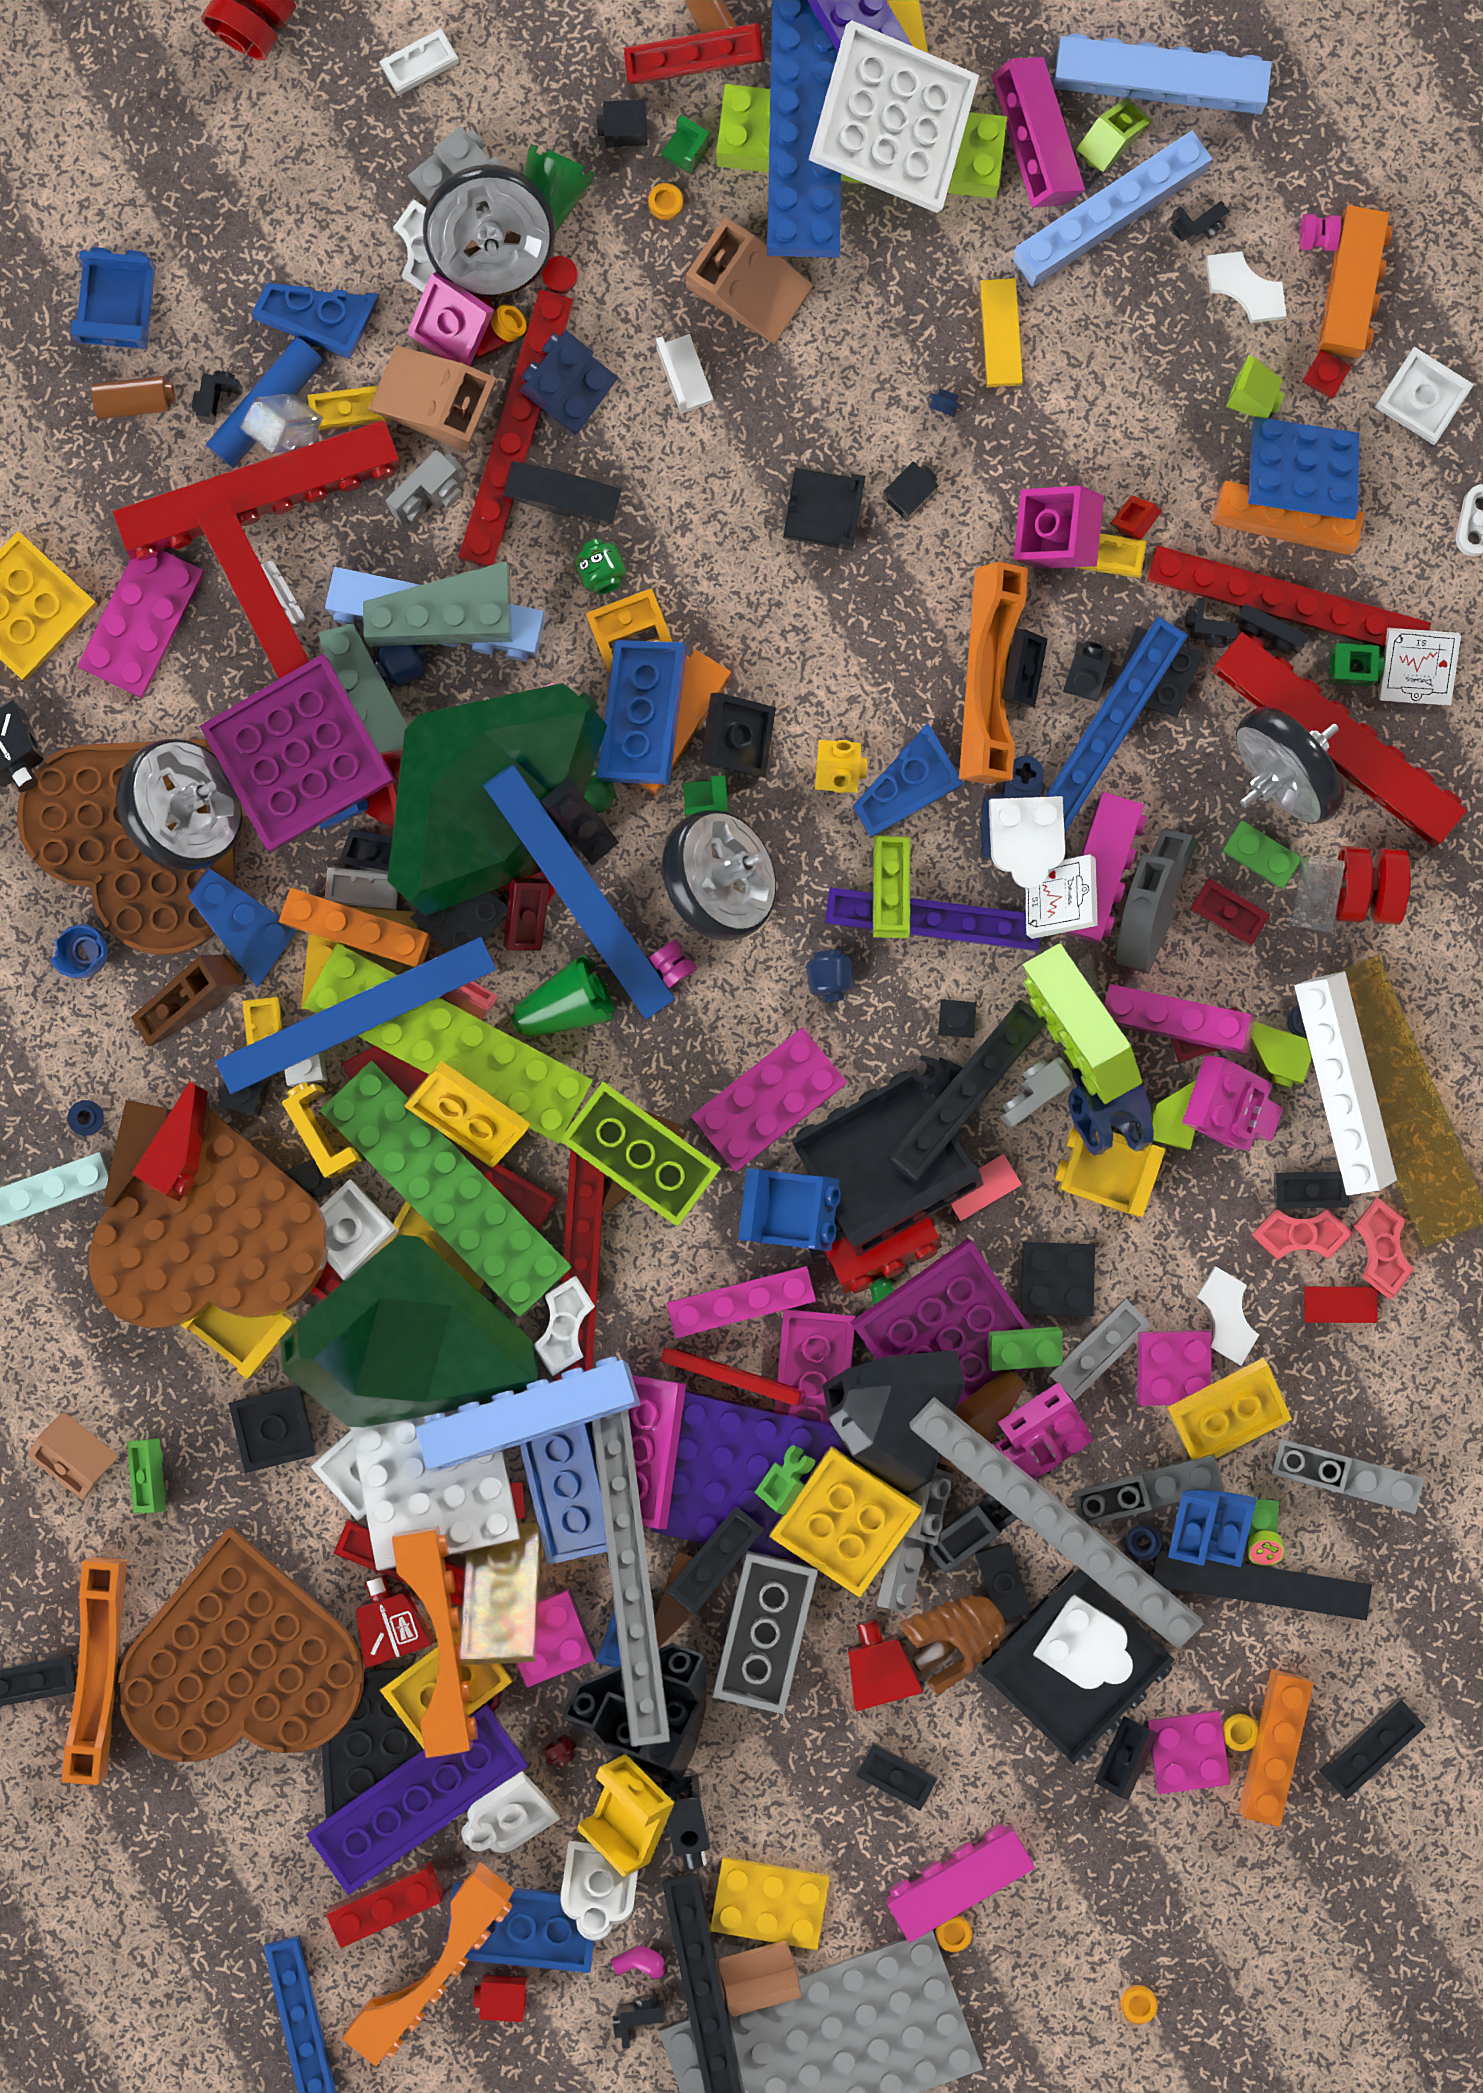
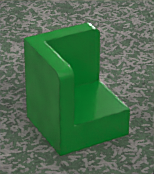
M680 114L676 120V131L661 152V156L691 175L710 147V132Z
M725 775L711 776V781L687 782L683 784L685 817L704 810H720L728 813Z

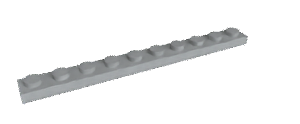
M935 1397L909 1423L910 1428L1177 1649H1180L1203 1625L1202 1619Z
M628 1410L591 1421L632 1747L668 1742L670 1739Z

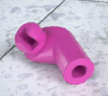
M636 1946L611 1959L612 1966L618 1976L634 1968L649 1974V1977L652 1979H659L666 1973L665 1960L662 1955L645 1946Z

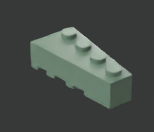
M508 562L498 563L363 601L364 638L368 646L512 642L511 580Z
M354 624L318 632L323 654L327 655L379 752L403 748L404 731L408 725Z

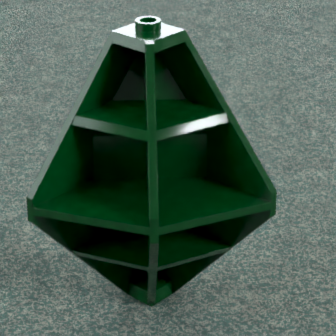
M559 683L419 714L404 731L387 881L423 915L427 916L511 883V878H526L542 872L487 793L483 784L513 764L569 844L570 838L541 803V800L566 778H569L576 785L583 796L585 795L607 728V724L596 712L599 705L584 691L577 695L567 685Z
M401 1234L396 1236L280 1338L283 1373L348 1427L365 1428L458 1410V1407L472 1402H479L480 1405L493 1402L492 1397L496 1394L513 1391L515 1395L524 1392L528 1384L538 1381V1365L534 1357L532 1340L417 1236Z

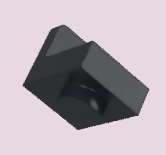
M1220 201L1196 220L1192 221L1185 210L1179 206L1173 211L1170 220L1173 222L1171 229L1180 241L1187 240L1192 247L1205 236L1208 240H1212L1226 228L1224 222L1230 211Z
M214 371L213 375L203 373L200 391L195 390L193 394L192 411L196 412L195 415L200 423L215 425L221 391L242 394L243 387L239 380L235 379V375L224 371Z
M1198 597L1194 607L1188 606L1185 628H1191L1190 638L1205 640L1206 646L1214 648H1225L1227 643H1233L1237 638L1239 623L1203 619L1205 598Z
M1087 641L1085 644L1077 642L1063 692L1097 702L1110 664L1111 652L1105 650L1106 648L1097 642Z
M642 1995L633 1998L634 2003L620 2004L619 2015L613 2016V2029L615 2039H622L623 2049L630 2048L631 2045L630 2026L664 2023V2000H655L654 1995Z

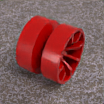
M210 0L201 16V20L215 36L238 52L246 53L253 42L247 55L253 59L264 61L278 40L272 28L284 29L296 9V4L293 0Z
M1342 846L1337 858L1335 878L1346 879L1347 887L1336 889L1334 893L1333 909L1336 921L1362 923L1370 905L1371 917L1375 924L1400 925L1406 913L1411 890L1410 862L1407 851L1380 848L1374 863H1372L1368 847Z

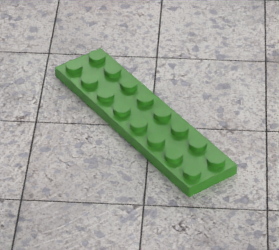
M371 1060L319 1111L521 1318L572 1266L442 1132L404 1107L409 1098Z

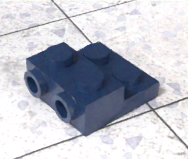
M565 330L559 336L554 332L541 349L546 353L539 364L533 360L524 371L521 378L525 380V383L519 391L576 435L619 377L592 356L594 352L569 331Z

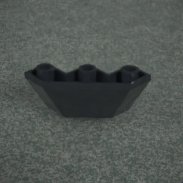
M948 1350L887 1356L846 1369L822 1385L829 1420L855 1459L905 1496L912 1494L932 1481L941 1453L910 1428L909 1423L934 1397L955 1414L965 1386L958 1351Z
M675 1643L658 1649L670 1739L668 1742L631 1747L622 1666H618L577 1685L562 1716L564 1720L609 1752L619 1757L626 1754L639 1768L680 1785L695 1753L706 1712L707 1657L704 1654Z

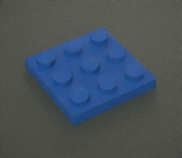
M1254 417L1251 427L1248 504L1355 520L1358 512L1359 433Z

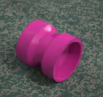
M1303 214L1300 223V250H1312L1314 247H1322L1324 251L1336 252L1341 232L1340 216L1327 215L1325 218H1317L1315 214Z
M677 939L662 947L648 959L654 969L661 971L663 982L669 989L677 985L679 980L685 975L688 977L697 970V966L692 959H687L682 953L683 947Z

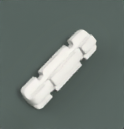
M273 561L264 562L261 566L292 627L301 624L305 620V616L300 607L295 605L297 602L282 576H278L280 574Z

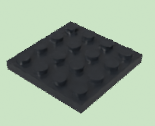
M409 1667L364 1670L363 1692L353 1718L335 1738L322 1745L326 1819L423 1750L422 1746L380 1691Z

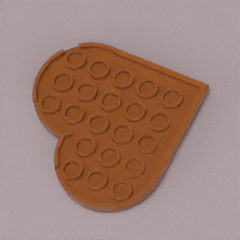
M207 739L187 740L206 748L214 754ZM156 741L76 745L50 755L34 773L38 780L37 785L29 791L21 792L18 802V830L23 846L31 859L48 875L59 881L73 886L91 888L94 907L104 926L122 943L133 949L153 955H176L193 950L211 939L216 933L187 896L207 868H210L236 886L235 843L223 858L208 867L191 871L169 869L153 862L138 850L126 834L118 815L116 789L119 776L125 764L142 747ZM167 775L162 777L168 791L175 788V785ZM205 804L200 807L197 813L206 814L207 805ZM177 822L172 823L166 827L172 831L174 827L177 825Z
M207 1105L199 1168L194 1177L195 1182L190 1192L182 1196L180 1201L165 1196L137 1178L118 1203L106 1211L92 1237L89 1251V1270L98 1297L118 1318L148 1329L180 1326L201 1315L211 1304L223 1311L245 1318L281 1314L299 1304L313 1290L323 1273L329 1250L326 1248V1220L314 1198Z
M228 1527L129 1648L119 1673L118 1683H120L122 1704L119 1706L128 1729L140 1744L152 1753L172 1761L195 1762L216 1757L233 1748L243 1737L260 1748L276 1753L304 1752L324 1745L335 1738L353 1718L363 1692V1662L357 1644L349 1631L233 1527Z

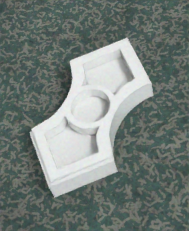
M413 199L393 228L402 237L408 250V260L402 273V278L424 292L430 275L437 271L428 258L423 242L422 230L426 207Z
M1242 251L1207 255L1206 264L1210 293L1225 294L1237 300L1245 309L1250 323L1286 318L1282 282L1268 281L1256 275L1246 264Z
M1214 1266L1196 1297L1206 1305L1213 1319L1214 1330L1211 1348L1241 1366L1259 1337V1334L1247 1323L1242 1310V1297L1247 1285Z
M577 1276L545 1295L550 1308L549 1325L545 1334L533 1346L552 1376L584 1357L579 1347V1328L584 1317L595 1305Z

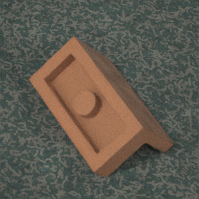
M61 1413L37 1437L27 1454L29 1458L82 1501L93 1490L99 1478L118 1458L117 1454L66 1413Z
M787 1941L773 1943L718 1960L731 2017L802 1997L797 1969Z

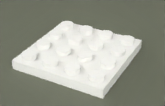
M851 20L846 24L808 160L937 213L944 206L979 75Z
M453 1410L443 1413H445V1417L459 1413V1411ZM429 1416L365 1428L350 1427L376 1570L380 1571L396 1567L392 1536L399 1532L439 1526L440 1535H447L449 1555L521 1540L503 1450L432 1472L426 1469L415 1427L424 1425L423 1419Z

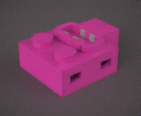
M1205 1055L1182 1123L1229 1148L1250 1151L1254 1138L1267 1141L1273 1140L1284 1108L1268 1100L1272 1083L1226 1058Z
M1058 1382L998 1422L1006 1438L995 1444L994 1447L1035 1480L1042 1474L1053 1470L1071 1455L1083 1450L1094 1439L1074 1403Z

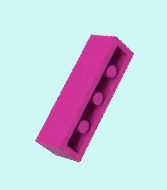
M1044 57L1010 59L995 71L991 78L1003 116H1007L1006 126L1032 208L1066 204L1085 191Z
M1106 792L1100 794L1080 855L1090 854L1096 858L1098 926L1064 932L1065 934L1096 944L1102 940V936L1109 937L1115 917L1109 916L1113 902L1120 903L1125 888V883L1120 882L1124 869L1130 870L1136 850L1131 848L1134 835L1141 836L1147 816L1141 814L1144 804Z
M1109 984L1104 1004L1105 1009L1120 1028L1238 1054H1248L1255 1019L1251 1014Z
M807 1266L673 1300L666 1304L675 1338L816 1302Z
M1002 1823L994 1825L983 1833L984 1840L973 1846L971 1842L962 1844L952 1852V1859L943 1864L939 1860L934 1861L920 1871L922 1874L920 1878L909 1883L908 1879L902 1880L889 1889L891 1895L886 1897L887 1906L909 1943L1035 1869L1033 1861L1011 1824L1003 1827Z

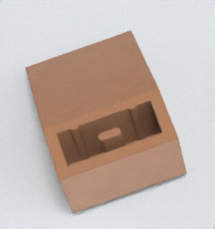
M725 216L685 275L687 289L774 345L813 288V284L781 257L767 256V246L761 240Z
M396 345L368 410L467 453L494 391L496 378L463 363Z

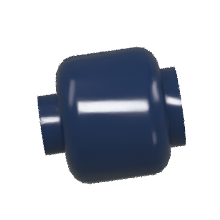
M422 645L380 646L377 649L378 658L373 661L387 685L392 682L396 687H403L425 674L426 667L423 661L429 657Z
M840 949L813 953L814 958L806 964L810 993L814 996H822L823 1003L843 1001V993L850 992L854 988L851 958L847 955H842Z

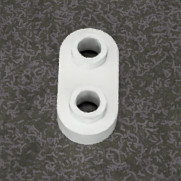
M1483 484L1473 487L1466 494L1457 528L1456 544L1459 550L1468 556L1483 554V510H1479L1475 505L1476 499H1483ZM1469 533H1476L1479 536V544L1469 542Z

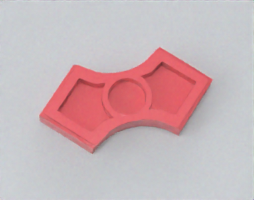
M1377 1197L1353 1227L1361 1234L1367 1247L1368 1260L1366 1269L1361 1277L1388 1299H1392L1414 1269L1404 1258L1400 1246V1233L1405 1224V1219Z
M1328 1208L1320 1214L1307 1219L1291 1218L1275 1209L1251 1236L1276 1260L1298 1249L1312 1250L1329 1259L1352 1236L1353 1232Z

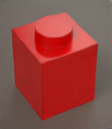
M484 1975L481 1985H475L473 2008H480L479 2020L523 2022L526 2010L527 1977Z

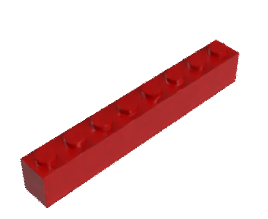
M382 420L112 512L130 559L137 558L139 561H143L157 556L158 550L170 546L172 549H180L190 545L192 539L205 535L196 517L228 501L240 525L248 526L258 522L262 515L271 512L275 515L287 513L294 509L295 504L306 500L308 503H316L328 497L327 493L339 489L342 492L355 490L362 485V481L375 478L376 481L390 478L395 474V470L400 468V463L386 422Z
M1241 632L1210 671L1257 708L1273 707L1294 718L1309 732L1316 730L1321 734L1333 723L1336 724L1339 731L1327 740L1329 748L1326 753L1331 758L1337 771L1433 848L1441 844L1467 811L1461 806L1462 800L1448 789L1442 791L1432 783L1434 778L1426 770L1420 767L1415 769L1405 761L1406 756L1393 745H1388L1387 747L1376 738L1378 736L1377 732L1363 722L1358 724L1348 716L1350 712L1344 705L1335 700L1330 702L1320 694L1322 690L1315 682L1308 678L1302 680L1292 672L1294 668L1287 660L1280 656L1274 658L1264 650L1266 645L1253 634L1247 636Z

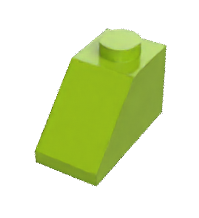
M1125 98L1099 116L1076 150L1084 156V160L1090 166L1104 172L1116 163L1153 120Z
M1248 355L1236 377L1226 407L1253 417L1268 418L1271 412L1277 414L1285 394L1279 391L1283 379L1257 358Z
M1255 1022L1249 1046L1263 1073L1272 1076L1271 1083L1291 1089L1293 1083L1297 1085L1303 1084L1312 1058L1308 1039Z
M1194 1079L1152 1105L1151 1119L1154 1130V1143L1183 1150L1191 1149L1195 1129L1183 1124L1182 1121L1197 1079Z

